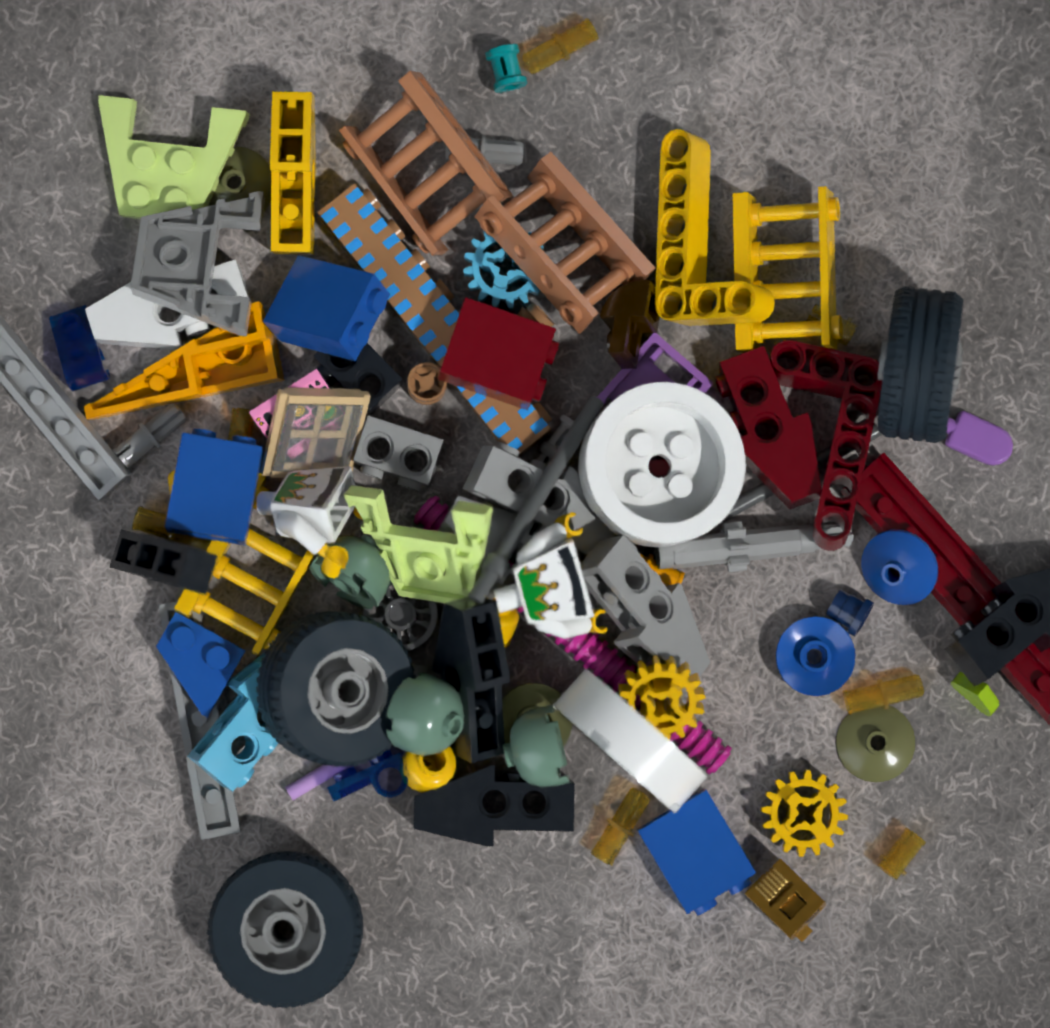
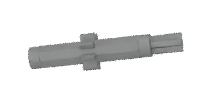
M742 521L723 523L721 533L701 535L675 546L654 547L658 569H679L724 564V566H727L728 572L747 570V565L750 564L751 560L796 556L804 553H813L815 550L822 548L814 541V526L811 524L746 530V528H743ZM839 524L821 525L822 530L830 536H836L842 532ZM852 526L848 539L842 547L852 546V542H854Z

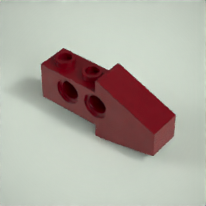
M762 346L719 362L720 375L715 376V382L722 399L729 397L734 410L729 412V416L735 423L739 434L743 433L744 435L741 437L745 452V465L789 510L820 499L822 489L811 419L808 412L792 417L765 347ZM753 388L758 390L763 398L757 403L750 404L742 399L741 393L746 389ZM768 424L775 428L777 435L770 440H763L756 435L755 429L759 425Z

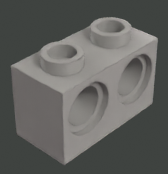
M368 415L353 461L355 464L361 465L360 473L381 480L384 473L399 478L397 485L419 492L421 485L430 488L445 443L443 439ZM379 439L387 441L390 444V452L386 458L375 460L369 456L368 449L373 441ZM413 452H422L428 457L427 466L420 472H412L406 467V459Z

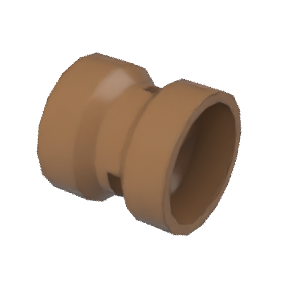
M423 362L416 365L410 371L407 381L408 392L416 403L432 405L444 396L447 382L438 380L441 369L438 365L431 362Z

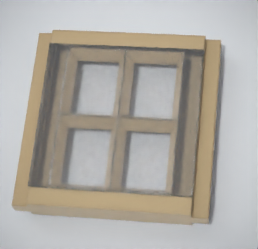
M287 387L278 389L260 469L262 476L285 478L292 471L335 467H351L353 471V459L361 438L371 397L368 391H360V389Z

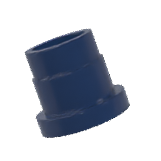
M840 589L830 604L826 615L848 628V634L855 637L869 616L874 602L866 599L864 602Z

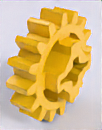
M657 655L653 656L652 665L646 666L641 660L638 661L639 672L636 674L628 670L625 672L628 684H619V695L669 741L670 733L676 732L681 738L685 737L683 727L687 724L690 727L696 728L698 724L694 714H704L705 711L703 703L700 701L706 697L704 688L698 687L701 684L698 673L689 675L691 670L687 662L676 667L674 656H669L666 664H660ZM684 687L688 692L686 704L680 698ZM636 694H638L640 696V699L642 700V703L640 704L641 709L639 711L635 707Z
M804 770L802 779H798L794 771L788 772V783L785 784L780 779L774 780L778 788L776 793L765 791L764 795L771 800L770 806L760 807V811L769 814L770 819L763 822L762 827L774 829L775 832L770 836L769 840L772 843L780 839L784 840L782 851L786 853L791 850L792 846H796L799 857H804L806 848L809 847L814 855H820V844L824 843L832 848L834 843L830 836L833 833L837 835L844 834V831L837 824L838 821L847 820L848 815L839 812L838 807L843 806L847 801L845 798L834 797L839 788L837 784H832L828 787L824 786L826 775L820 774L814 781L812 780L811 770ZM809 786L818 791L810 797H803L794 788ZM783 799L787 804L786 817L779 823L778 807ZM798 804L806 807L811 804L814 805L809 813L812 817L810 822L804 820L794 822L799 814L796 809ZM829 804L830 819L828 825L825 826L822 823V810ZM797 830H808L814 838L799 840L790 837V835L794 834Z

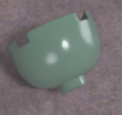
M362 535L361 538L340 536L337 537L334 543L327 542L329 547L336 545L347 550L349 558L345 569L341 568L337 578H330L321 570L324 558L318 553L309 567L312 575L324 587L330 581L340 590L336 595L341 599L361 608L371 610L374 606L377 608L385 596L391 581L389 569L384 558L379 555L380 550L374 539L367 535Z
M421 672L418 673L420 676L416 679L410 677L405 679L395 691L387 711V717L393 719V731L387 730V735L393 746L412 754L427 756L443 752L456 740L463 729L464 711L461 698L451 684L438 677Z
M552 704L531 709L519 716L510 729V743L503 744L508 768L516 766L520 777L524 781L538 787H554L570 783L569 775L561 776L560 768L566 766L567 761L558 721L549 722L548 713L555 712Z

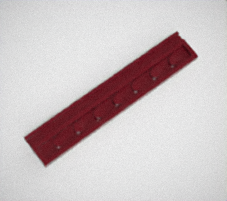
M882 453L863 471L855 509L878 534L886 530L900 529L911 532L923 539L932 549L938 564V579L931 594L960 626L968 620L975 624L984 617L980 610L996 598L991 589L1001 584V582L885 453ZM846 486L840 491L845 497L851 494ZM1016 606L1015 612L1017 617L1021 621L1026 622L1025 612L1022 608ZM987 629L988 640L997 646L998 638L992 630ZM1032 643L1000 671L1050 725V648L1040 652L1035 644Z

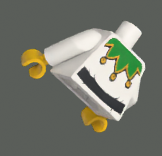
M351 467L292 471L286 475L276 492L261 491L257 496L258 513L260 515H273L277 533L281 536L297 540L313 555L319 553L324 558L321 570L330 578L338 577L341 568L345 569L349 557L345 548L336 545L329 547L326 542L334 543L352 511L358 519L363 521L355 505L349 507L344 497L345 492L351 485L356 486Z
M574 512L559 516L554 524L536 533L519 551L516 559L517 563L512 566L516 579L515 584L493 589L500 613L523 607L528 624H534L541 632L564 639L589 632H607V627L596 626L597 616L605 614L606 611L592 609L574 542L572 539H567L583 533L582 527L573 531L569 528L568 521L576 515Z

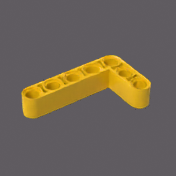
M681 129L672 130L665 135L660 148L655 286L656 312L664 320L686 326L765 321L772 314L775 305L774 296L767 288L745 281L706 283L710 145L702 137ZM688 145L687 152H686L685 155H684V150H685L686 146ZM685 184H687L686 190H685V192L682 194L683 188H684ZM684 222H685V228H684L683 232L681 233L682 225H683ZM684 261L683 269L680 272V265ZM752 295V302L749 308H747V300ZM717 297L716 306H715V308L712 310L713 301H714L715 298ZM682 300V307L678 312V306Z

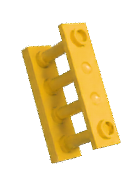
M826 186L818 187V202L761 206V203H757V199L749 192L732 193L734 281H745L767 288L771 291L774 299L821 297V320L764 323L762 321L735 324L736 350L741 353L759 348L760 343H764L765 339L822 336V345L824 347L837 350V339H842L843 337L841 315H836L834 221L840 220L839 198L834 197V193ZM819 218V242L762 245L761 241L757 242V226H762L763 222ZM820 257V281L763 284L762 280L758 281V265H763V261ZM752 295L747 300V308H749L752 302Z
M259 473L253 508L256 510L258 494L261 491L269 492V489L264 487L266 476H262L261 473ZM249 528L246 545L295 571L284 592L229 563L230 558L225 556L231 543L212 540L206 552L218 555L211 579L213 577L220 579L222 576L276 606L265 627L210 598L211 593L208 591L206 595L184 589L174 610L190 619L193 611L201 614L203 611L257 641L252 649V654L259 657L263 649H269V644L272 640L275 641L278 633H281L275 627L315 555L307 550L304 557H301Z

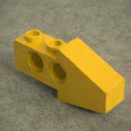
M272 92L270 142L271 252L274 254L314 255L316 177L315 96L312 92Z

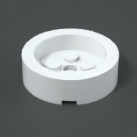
M656 382L638 386L620 395L606 406L594 419L584 436L578 463L580 485L592 512H595L599 519L615 535L624 534L632 543L648 547L679 545L695 539L716 527L729 514L740 495L746 466L741 436L735 423L724 408L698 389L671 382ZM659 455L667 461L668 466H670L668 474L663 478L655 477L649 471L648 464L654 456Z
M587 669L578 676L553 705L674 813L680 809L707 778L705 773L663 734Z

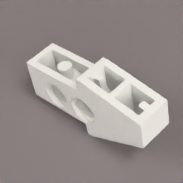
M236 260L214 266L211 292H215L218 295L250 297L240 266ZM131 282L85 309L94 339L100 344L177 350L183 346L180 337L181 333L186 332L187 337H192L210 330L208 323L182 313L176 321L164 322L162 320V311L165 307L133 295Z

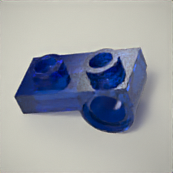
M86 305L49 317L64 377L72 392L111 379L109 370H105L102 362L105 360L98 341L94 339L85 311Z
M388 749L381 756H376V759L369 760L371 767L357 773L355 767L352 766L333 775L335 784L327 787L333 801L335 802L370 784L373 785L378 794L384 797L392 798L403 793L408 787V780L403 773L404 761L402 753L400 752L393 756L391 750ZM392 767L401 773L402 783L398 789L387 790L381 785L380 775L385 768Z

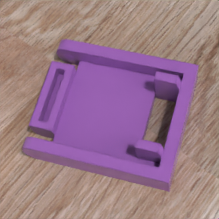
M653 333L639 350L637 369H621L597 398L605 404L607 398L614 401L620 395L638 386L656 382L675 383L654 365L663 353L692 377L686 384L687 386L698 389L706 394L714 383L657 333Z

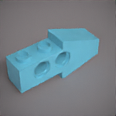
M264 653L227 683L238 695L187 756L216 782L232 792L236 787L240 788L250 780L254 773V765L262 756L269 755L278 745L276 738L272 737L265 723L259 724L257 721L259 703L257 702L258 693H256V687L258 683L256 680L260 674L258 673V669L261 667L260 662L266 656ZM243 735L245 747L241 753L233 755L231 751L232 742L235 738Z

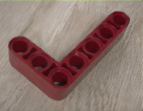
M784 340L773 347L770 356V362L779 384L785 387L842 399L813 527L815 543L826 551H835L845 545L852 526L883 380H878L879 362L867 356L793 340ZM787 357L793 359L797 366L792 369H784L777 361ZM821 366H829L836 374L833 377L824 378L817 373L816 369ZM860 374H867L874 379L875 383L870 386H862L855 380V377ZM850 411H860L866 416L867 420L862 423H854L848 419L846 414ZM850 447L858 453L859 457L854 460H846L839 455L838 451L841 448ZM842 484L850 490L851 494L845 498H838L831 493L830 488L833 485ZM833 521L841 526L842 532L836 536H830L822 530L821 525L825 522Z

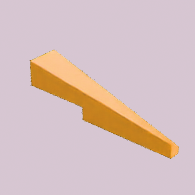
M259 301L251 303L247 336H240L219 327L214 328L200 338L191 340L143 370V373L130 381L116 386L112 392L94 403L85 405L86 419L94 420L285 381L276 337L263 322L266 313L262 303Z

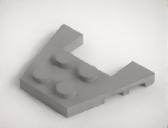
M264 192L249 193L248 198L230 202L220 199L217 200L216 205L192 210L191 206L141 217L131 280L132 294L234 334L247 336L251 309L250 297L211 294L220 229L261 231L265 204Z

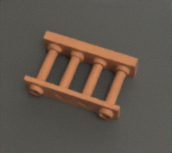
M409 71L398 80L405 90L402 92L403 98L362 132L356 126H343L339 131L346 139L343 145L347 152L355 160L358 161L360 159L413 229L415 234L412 237L417 246L426 254L430 252L432 256L443 255L449 249L440 238L481 206L488 197L493 194L502 205H505L514 196L421 72ZM420 110L428 120L425 124L426 129L384 163L371 144L409 112ZM435 141L439 143L443 141L452 152L449 155L450 160L407 195L394 175ZM459 172L462 174L467 172L475 183L472 186L473 192L430 225L417 207Z
M549 152L539 160L527 177L532 185L505 205H502L492 194L486 199L475 215V218L479 221L484 232L496 240L555 306L562 319L569 325H572L580 334L599 314L593 307L594 304L620 284L625 285L633 281L646 280L655 267L556 156ZM543 196L556 209L558 214L529 235L514 217ZM569 225L582 238L584 243L555 265L540 247ZM595 254L611 272L581 294L566 276Z

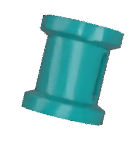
M517 44L498 46L485 53L486 60L490 61L496 81L493 84V88L496 93L519 89L528 84L527 77L522 76L517 58L520 50Z

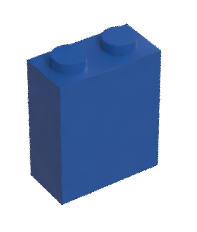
M298 255L263 322L281 342L356 361L362 348L367 344L370 332L380 313L384 311L390 293L373 273Z
M195 428L192 434L182 432L165 522L166 532L246 546L262 462L263 447L255 445V439L245 436L234 435L232 436V441L218 439L216 438L217 433L205 429Z
M706 789L689 797L676 813L669 809L636 829L687 914L695 911L696 915L699 916L718 904L715 900L717 896L729 890L731 895H734L752 884L749 877L756 874Z

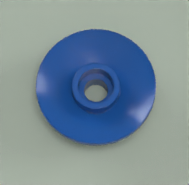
M900 529L883 531L868 542L862 553L861 568L866 583L876 595L887 602L897 605L918 603L926 598L936 585L938 579L936 557L929 545L911 532ZM890 567L897 569L900 577L895 576L890 571Z
M807 617L794 622L781 635L776 648V664L783 680L795 691L809 696L827 695L841 688L850 678L855 665V648L847 631L835 621L824 617ZM811 649H817L821 653V660L817 664H811L807 660V653Z

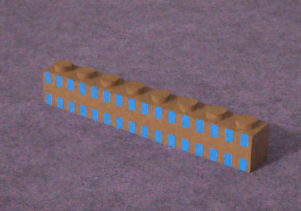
M354 183L319 210L318 215L361 271L375 274L390 293L387 300L389 306L436 365L441 368L460 314L449 302L454 296L441 279L434 283L425 272L430 266L419 251L414 249L412 252H409L401 242L406 236L395 221L391 218L385 222L377 212L381 205L371 191L366 188L361 192ZM453 385L496 440L519 451L517 458L521 457L551 433L548 423L552 418L539 402H536L534 405L531 404L529 409L525 410Z

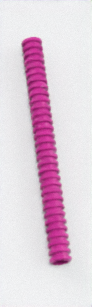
M436 495L430 497L416 513L413 522L416 525L421 523L424 526L423 529L438 531L448 512L449 506L446 503L441 505L439 503L440 498ZM511 560L508 561L512 568L515 563ZM519 607L517 608V611L519 613H522L524 611V608ZM589 632L565 639L552 635L556 638L555 644H563L566 653L571 651L575 655L573 657L575 661L580 659L584 662L583 668L588 669L590 667L594 671L592 674L596 677L599 675L605 685L609 684L613 687L611 690L615 693L618 691L619 684H628L625 677L627 670L635 674L638 673L635 671L637 666L634 664L629 666L626 663L628 659L625 656L620 658L617 655L618 650L616 648L611 650L607 647L609 642L606 640L601 642L598 639V633L592 634ZM636 694L635 707L640 710L642 700ZM701 721L697 722L696 728L686 724L683 727L685 733L683 738L678 736L676 732L670 733V742L675 740L678 743L677 748L679 750L683 748L687 750L686 756L689 758L694 756L697 759L696 764L698 766L704 765L707 768L705 772L709 775L715 773L731 754L732 748L729 745L724 747L721 744L722 739L720 737L715 739L711 736L712 730L707 729L705 731L702 728L703 723Z

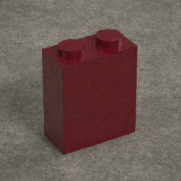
M465 297L439 372L438 380L528 410L532 400L540 402L547 379L540 376L545 363L553 364L560 343L553 340L556 328Z

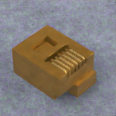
M781 858L744 893L791 940L797 937L801 942L813 931L808 924L827 905Z

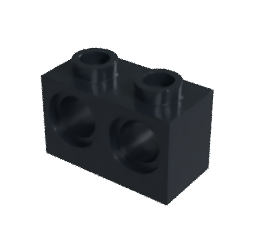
M368 343L362 348L357 360L352 361L345 368H338L332 364L333 355L319 351L313 355L319 363L315 369L319 371L323 379L330 386L337 381L344 389H359L361 381L367 377H376L381 381L379 392L370 397L367 413L370 416L404 384L403 379Z

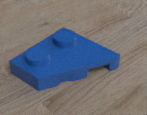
M177 612L173 615L156 645L200 713L207 718L246 652L244 649Z

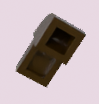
M650 280L633 281L621 286L609 296L601 310L600 317L611 330L607 335L606 342L608 353L622 369H637L642 333H657L660 316L655 308V286Z

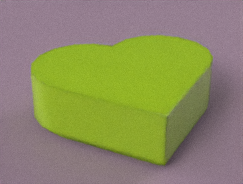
M959 672L950 683L956 691L987 716H992L1000 706L998 698L985 682L974 687L964 673Z

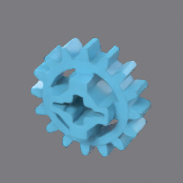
M483 230L485 239L483 242L474 238L471 241V245L476 252H469L464 255V259L472 263V266L463 269L464 276L474 277V280L468 284V289L470 291L480 289L478 301L482 303L489 297L492 299V306L495 308L499 307L500 302H506L508 310L511 311L514 308V301L518 299L524 306H527V294L530 292L533 295L539 296L541 291L503 248L494 253L486 252L490 247L498 243ZM505 259L512 260V267L516 270H509L507 276H503L500 274V267L496 266V264H503ZM479 269L491 274L494 280L492 288L483 281ZM517 281L527 282L520 289L507 292L508 286Z

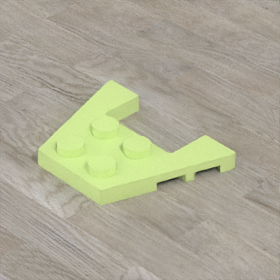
M99 95L98 103L119 215L141 219L143 216L191 206L192 210L207 207L220 182L218 178L228 157L232 156L235 150L233 148L242 128L246 127L250 114L244 110L212 107L206 147L132 140L137 101L130 98Z
M353 485L349 487L344 494L345 500L349 507L355 505L364 521L361 529L364 534L371 535L380 550L379 555L386 562L390 581L399 596L439 603L468 597L482 572L481 566L484 561L492 517V505L458 501L452 509L456 534L393 525L389 519L383 490Z

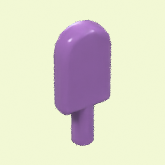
M960 411L955 420L949 417L947 426L948 436L945 440V445L948 448L991 466L1002 464L1012 454V438L1001 427L966 411Z

